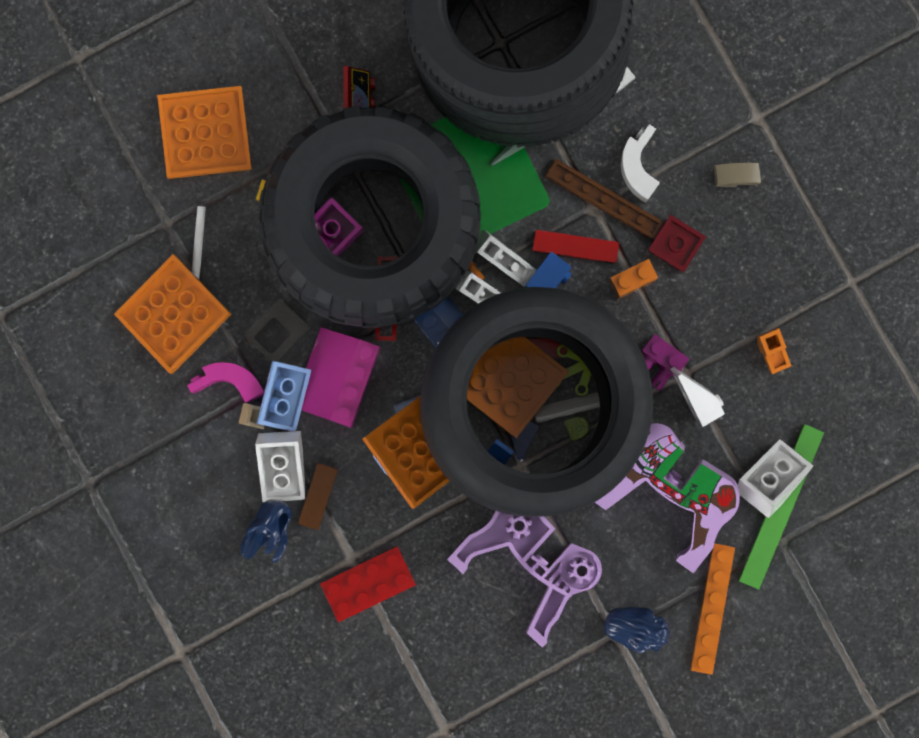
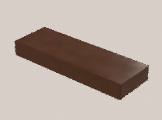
M317 463L299 518V525L319 530L338 469Z

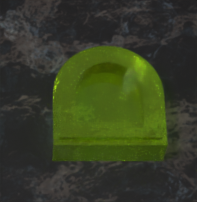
M574 417L564 421L571 441L585 436L588 432V423L582 417Z

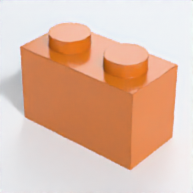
M647 259L611 277L609 283L617 299H620L655 282L658 276L650 260Z

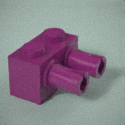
M656 334L650 338L641 351L648 370H650L653 364L660 368L651 381L652 387H655L659 382L655 388L659 392H661V389L670 377L674 378L670 369L675 367L681 371L689 361L688 357Z

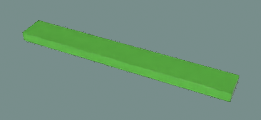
M803 424L793 450L812 464L824 432ZM806 476L769 518L765 516L738 580L739 582L758 590L760 589Z

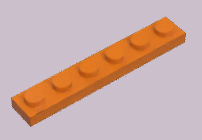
M714 543L711 551L691 671L713 675L735 547Z

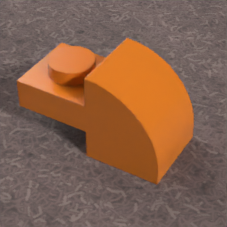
M779 328L757 336L760 353L763 354L771 374L791 367L785 350L787 347Z

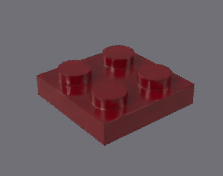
M670 214L648 249V252L684 273L706 236Z

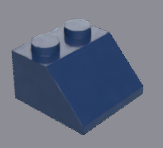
M448 296L437 307L416 318L415 323L432 345L437 348L447 331L463 314Z

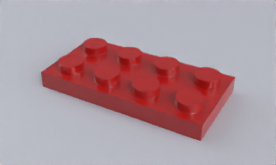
M397 546L320 585L339 623L416 584Z

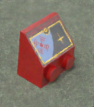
M344 66V108L354 106L375 108V98H371V90H375V77L371 78V73L368 70Z

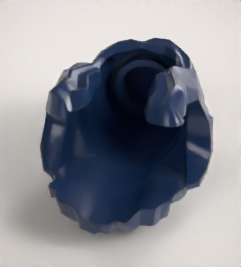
M270 499L261 505L256 517L246 529V535L240 547L241 556L249 560L256 555L260 547L267 545L265 554H270L278 544L272 559L273 563H277L283 557L288 542L287 526L293 513L287 503Z
M644 607L615 608L607 615L604 624V631L610 639L621 643L636 653H645L646 650L658 652L663 644L668 643L667 639L670 636L668 623L662 617H656L651 609Z

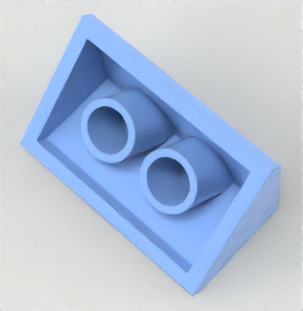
M272 361L257 424L296 431L311 374L310 369Z

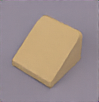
M244 403L239 424L264 429V425L257 424L261 407Z

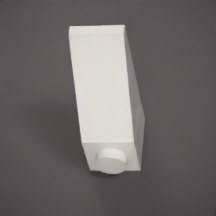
M483 229L480 232L476 252L525 287L537 269Z
M466 271L463 279L455 288L478 304L494 295L500 294L499 291L469 271Z
M675 367L670 369L695 420L702 427L725 414L721 407L724 405L718 394L714 395L710 390Z

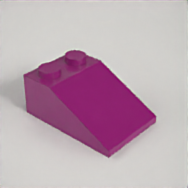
M332 197L314 214L320 238L336 256H339L364 232V229Z

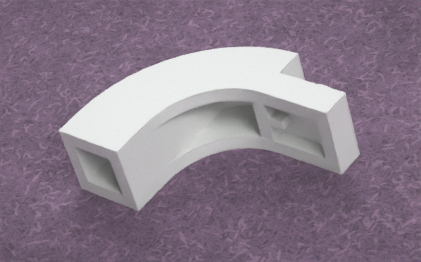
M650 124L646 129L642 127L635 137L638 141L630 136L621 157V172L627 187L645 203L660 183L645 172L640 159L642 149L656 130Z

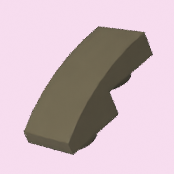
M729 163L714 166L716 187L757 186L761 183L759 163Z

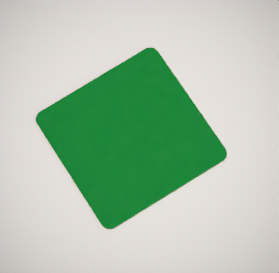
M447 118L430 124L449 137L469 164L480 197V232L484 229L492 234L548 206L549 196L524 147L491 166V162L507 147L506 145L498 146V143L491 144L487 141H481L479 137L474 138L470 134L464 133L462 128L459 129L450 123ZM400 178L421 223H423L424 211L419 197L412 187Z

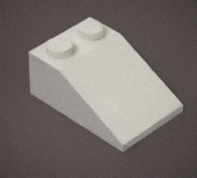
M301 431L258 433L255 446L263 502L270 499L280 501L305 500Z
M779 440L739 480L740 496L769 518L790 496L813 468V465L783 441Z

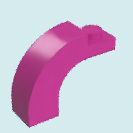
M225 362L213 363L202 367L206 375L202 376L200 374L190 380L192 383L187 385L190 392L196 394L214 383L229 382L237 387L247 404L261 397L265 392L259 380L252 373L241 366Z

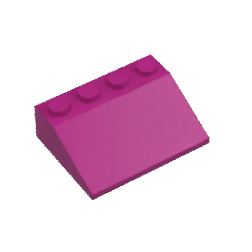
M320 328L306 369L311 370L301 410L352 428L378 358L380 346Z

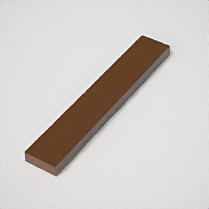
M556 158L545 175L546 179L654 241L664 224V221Z

